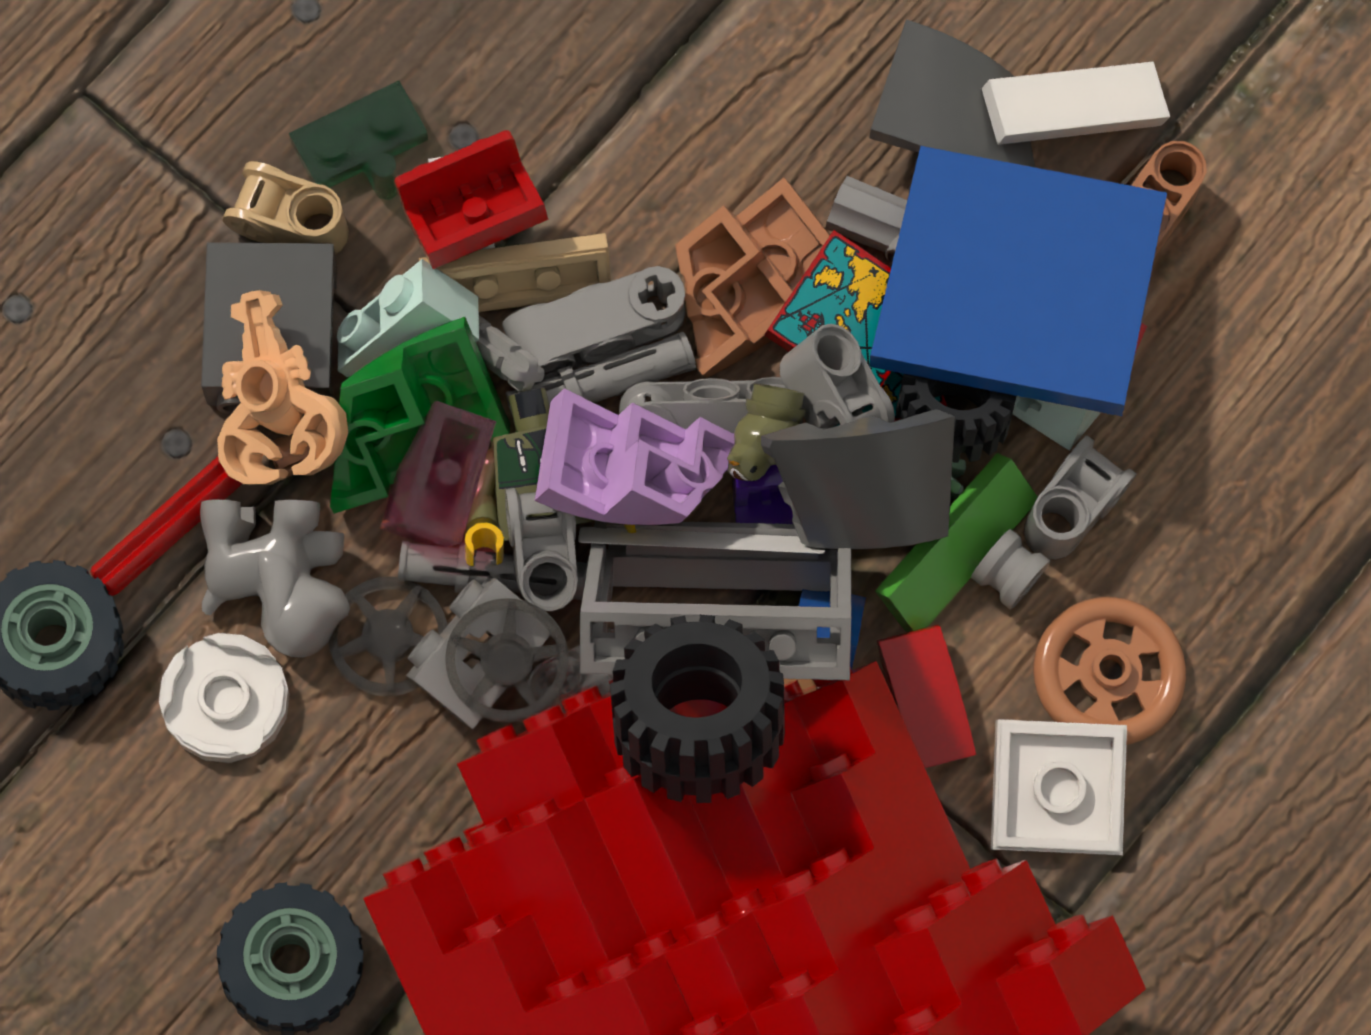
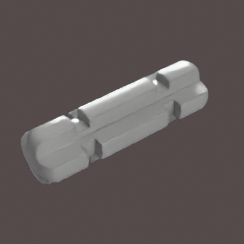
M479 316V340L476 343L486 367L500 378L507 380L508 384L520 392L529 391L534 383L542 382L544 369L538 365V359L527 350L521 349L522 347L496 327H492L491 323Z

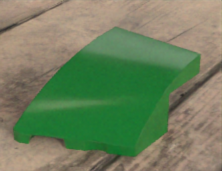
M466 317L440 325L396 346L342 382L339 405L346 412L348 436L343 452L334 462L330 500L332 512L335 514L388 497L391 484L447 467L450 462V454L490 442L495 437L510 434V422Z

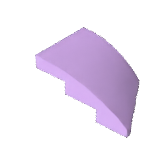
M564 388L550 402L535 501L561 512L602 522L629 525L681 523L728 470L727 457L734 446V434L701 417L687 429H684L634 403H631L617 415Z

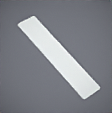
M580 527L578 542L824 553V548L808 547L802 544L799 536L636 529V533H629L625 528L603 529L596 527Z

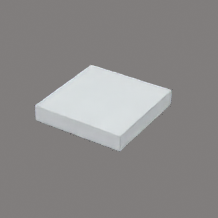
M996 720L991 849L1123 855L1127 725Z

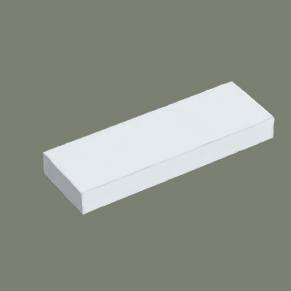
M1154 62L989 79L982 87V93L997 145L1162 126L1170 118Z

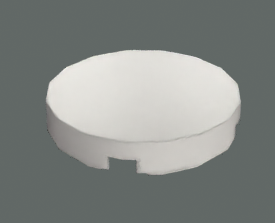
M217 633L203 637L202 641L194 643L189 648L186 646L173 657L162 677L159 704L168 731L184 750L205 761L232 763L255 756L275 740L287 719L290 693L282 667L265 646L244 635Z

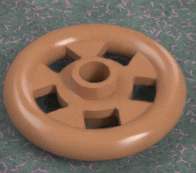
M1093 598L1067 608L1052 620L1045 629L1037 645L1034 657L1033 674L1037 694L1046 712L1054 722L1127 725L1126 745L1145 740L1161 730L1175 714L1185 690V659L1174 632L1152 610L1123 598ZM1105 623H1119L1133 628L1130 644L1128 645L1115 639H1104ZM1073 636L1089 644V647L1082 654L1078 666L1061 658L1064 647ZM1157 654L1161 669L1160 680H1141L1143 670L1139 656ZM1105 660L1117 662L1122 669V676L1114 680L1104 677L1100 671V663ZM1076 682H1080L1084 691L1096 700L1084 713L1077 709L1064 693ZM1132 694L1136 695L1143 711L1131 718L1119 721L1111 703L1124 701Z

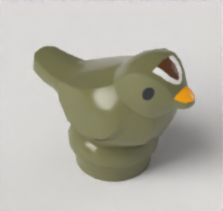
M754 383L751 399H746L745 403L748 413L740 419L735 428L734 446L727 457L728 473L731 476L742 481H755L764 476L770 466L776 465L774 458L764 453L761 446V436L799 425L806 412L802 408L805 393Z

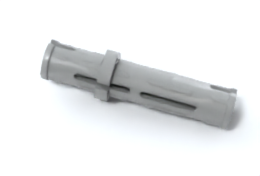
M680 332L656 343L644 345L609 357L589 366L572 370L569 365L558 369L557 376L534 384L531 390L546 388L549 405L551 400L564 388L593 403H598L610 397L624 394L628 388L636 383L646 381L657 382L674 375L677 376L688 371L696 370V362L687 336L684 332ZM511 390V391L505 392V395H506V398H507L506 400H507V403H508V406H509V410H510V412H511V415H512V410H511V406H510V402H509V397H508V396L514 395V394H517V393H521L520 391H517V390H513V391Z
M409 541L402 542L398 581L405 582L407 580L455 586V592L460 593L472 580H476L482 585L488 577L499 580L513 593L521 594L515 580L512 554H504L503 562L496 565L495 552L475 550L474 566H469L465 560V543L460 542L459 548L409 543ZM588 561L587 563L576 562L578 583L577 591L572 599L582 600ZM545 562L539 564L530 574V589L541 595L554 593L563 582V571L561 566L555 563Z

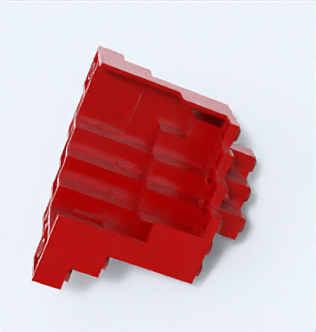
M877 661L854 670L850 667V680L812 679L815 685L804 690L801 689L798 680L784 684L785 735L783 745L779 746V758L774 767H763L764 779L754 787L745 782L740 784V795L726 799L723 793L712 794V803H696L695 795H684L682 802L667 799V790L661 787L653 793L642 786L641 774L633 777L630 776L623 767V755H618L615 747L611 692L602 696L597 685L562 700L561 703L566 712L564 714L558 704L524 719L523 723L527 731L517 735L512 724L493 731L476 740L481 752L457 763L482 819L481 822L463 830L467 842L463 844L460 836H456L424 851L427 864L423 865L418 857L386 871L382 875L387 885L363 898L424 1035H1089L1144 992L1146 987L1113 915L1087 923L1082 914L1055 924L1027 860L1001 868L998 860L993 859L970 869ZM690 700L674 706L670 711L685 717L699 718L717 714L727 707L710 700Z

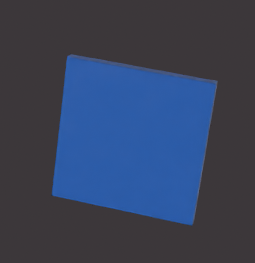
M920 146L870 354L869 367L1123 416L1167 193Z

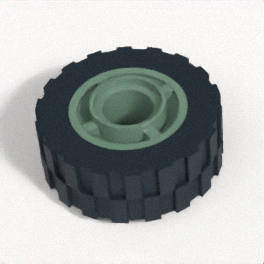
M41 560L28 563V567L20 570L15 568L6 574L7 577L0 582V687L12 700L17 698L22 701L24 706L36 709V706L47 707L48 711L60 710V707L67 705L75 707L84 703L83 700L94 694L96 696L104 689L103 684L109 677L113 678L118 670L117 661L119 656L123 657L124 651L122 621L114 599L108 594L105 584L98 577L96 579L91 577L87 569L79 565L72 567L67 565L65 561L53 560V563H41ZM60 625L66 628L64 637L56 644L43 646L35 643V638L39 631L47 626Z
M287 882L274 884V888L264 891L261 888L251 893V898L245 903L240 902L232 910L233 916L230 921L224 923L220 932L219 946L217 945L219 978L229 1003H233L237 1013L246 1021L249 1018L257 1023V1028L267 1032L270 1029L281 1031V1035H294V1032L306 1030V1033L318 1030L319 1025L327 1021L331 1023L338 1018L341 1009L345 1005L349 1006L355 997V990L361 982L363 972L362 937L358 926H355L352 921L350 911L345 905L341 907L335 901V896L325 890L323 892L312 889V885L300 883L299 886L287 885ZM287 944L299 945L307 951L310 959L301 971L292 974L283 973L276 969L271 961L276 950Z

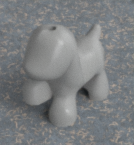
M231 500L202 501L200 515L208 549L204 564L208 590L202 601V611L206 615H212L227 600L259 596L262 602L261 627L268 644L277 652L290 657H307L321 650L328 643L340 621L349 615L350 606L340 588L326 581L311 577L310 572L315 567L329 566L337 563L343 555L344 533L313 531L318 526L320 503L306 500L275 501L271 533L248 541L256 526L255 507H241V502Z

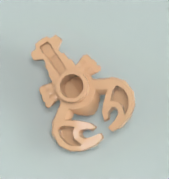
M262 290L242 294L240 302L231 305V317L244 323V333L242 335L243 361H230L222 366L223 398L226 400L238 396L241 403L225 420L217 438L218 458L229 477L248 485H272L285 479L289 473L285 469H272L262 463L263 455L273 461L282 459L283 456L276 444L256 428L259 424L278 434L290 436L293 433L290 445L291 455H303L307 446L310 447L308 456L302 462L291 467L293 475H314L331 466L343 452L348 436L346 412L332 397L320 395L305 388L303 380L310 379L311 369L308 367L309 362L303 355L304 351L301 346L294 345L288 350L279 328L274 325L272 318L283 306L279 295Z

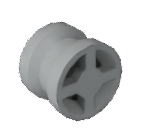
M1009 529L982 559L973 572L971 579L980 586L990 585L1000 593V602L1012 610L1037 582L1050 564V560L1042 553H1030L1022 546L1021 536L1012 529Z

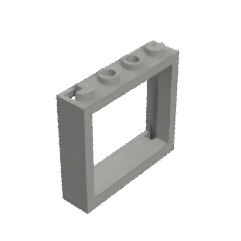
M595 520L594 527L602 529L625 528L624 524ZM681 522L661 525H635L636 529L798 536L794 524ZM591 543L580 610V674H612L616 660L625 659L624 648L632 639L642 642L645 640V629L656 623L662 629L671 626L670 618L684 615L687 622H698L701 614L715 616L716 624L724 625L729 619L743 624V635H748L755 631L765 640V651L774 650L779 659L780 673H783L784 679L850 680L851 548H838V553L837 550L824 549L823 554L612 544H609L608 549H606V544ZM613 586L792 591L806 589L811 591H830V607L611 602ZM608 622H614L615 633H607ZM817 627H830V638H817Z

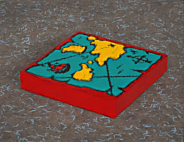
M833 230L764 333V336L789 352L822 325H839L851 332L858 341L861 353L869 365L891 268ZM870 367L880 387H882L891 371Z

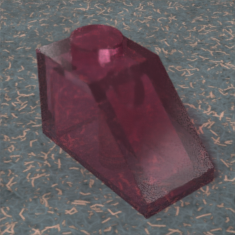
M439 401L433 402L425 417V424L420 426L397 469L380 529L426 545L448 547L460 544L496 421Z

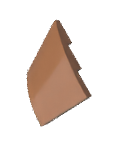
M782 178L737 216L723 205L675 244L680 273L684 276L687 314L692 322L698 354L696 359L697 369L706 378L726 369L772 341L764 336V333L830 236V233L785 178Z

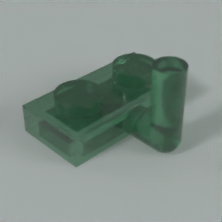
M398 80L290 132L289 137L293 148L313 183L330 188L364 171L376 195L383 200H391L398 194L394 183L398 175L396 162L393 157L427 141L428 133L401 82Z

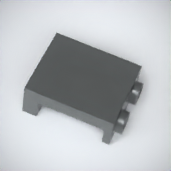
M207 242L201 381L207 405L217 406V410L232 414L241 403L238 396L226 400L223 398L222 366L230 361H243L242 335L244 333V323L231 317V305L239 303L242 294L257 290L279 295L283 306L272 319L274 325L279 328L288 350L294 345H299L304 351L303 355L307 358L309 362L308 367L311 369L310 379L303 380L305 388L320 395L333 398L331 385L334 289H337V261L333 244Z

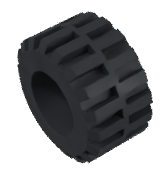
M700 614L698 622H687L685 615L670 618L671 626L664 629L656 623L644 630L645 640L643 642L632 639L624 648L625 659H617L612 671L613 683H610L614 742L617 754L623 755V767L631 777L641 774L642 786L649 791L655 793L661 787L667 790V799L682 802L684 795H695L696 803H712V794L723 793L726 799L740 795V784L745 782L754 787L764 779L763 767H774L779 758V746H782L784 743L783 673H780L779 659L774 650L765 651V640L755 631L748 635H743V624L731 619L724 625L715 623V616ZM690 700H710L727 707L717 714L699 718L685 717L670 711L674 706Z

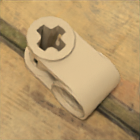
M255 161L245 164L242 172L246 179L234 208L226 209L222 221L227 227L246 238L263 243L333 244L335 254L343 249L348 240L349 229L340 198L334 190L325 185H319L289 175L269 164ZM316 214H328L332 217L329 224L321 229L312 230L303 226L308 218Z

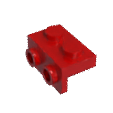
M504 130L488 138L479 139L465 148L430 163L421 164L413 170L397 176L394 180L406 218L432 269H436L549 220L545 205L521 162L516 142L509 130Z

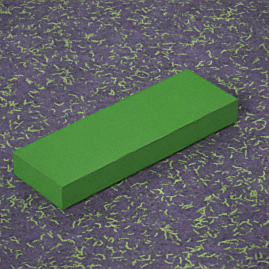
M997 453L950 506L948 537L916 544L875 590L904 631L911 632L927 628L967 583L976 567L995 543L1009 529L1013 530L1032 509L1038 496L1011 458Z

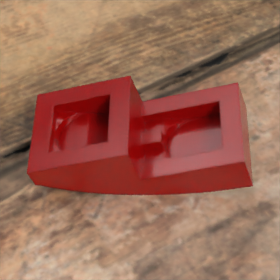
M934 625L876 640L886 683L924 767L928 768L976 755L964 703L941 627Z

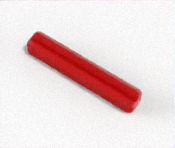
M217 456L95 563L90 570L94 579L98 577L105 584L109 595H117L201 521L200 510L202 501L225 500L243 483L228 476Z

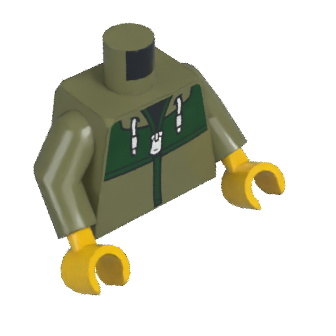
M546 388L529 390L508 396L516 432L493 438L491 440V448L485 450L476 458L463 496L467 530L465 535V560L469 566H474V551L481 547H488L495 551L496 565L503 562L504 542L509 541L505 489L515 488L519 494L536 492L550 409ZM550 512V513H540V514H530V515H527L526 517L541 516V515H551V514H553L554 512ZM575 516L576 525L595 521ZM624 524L625 529L629 533H636L635 525Z

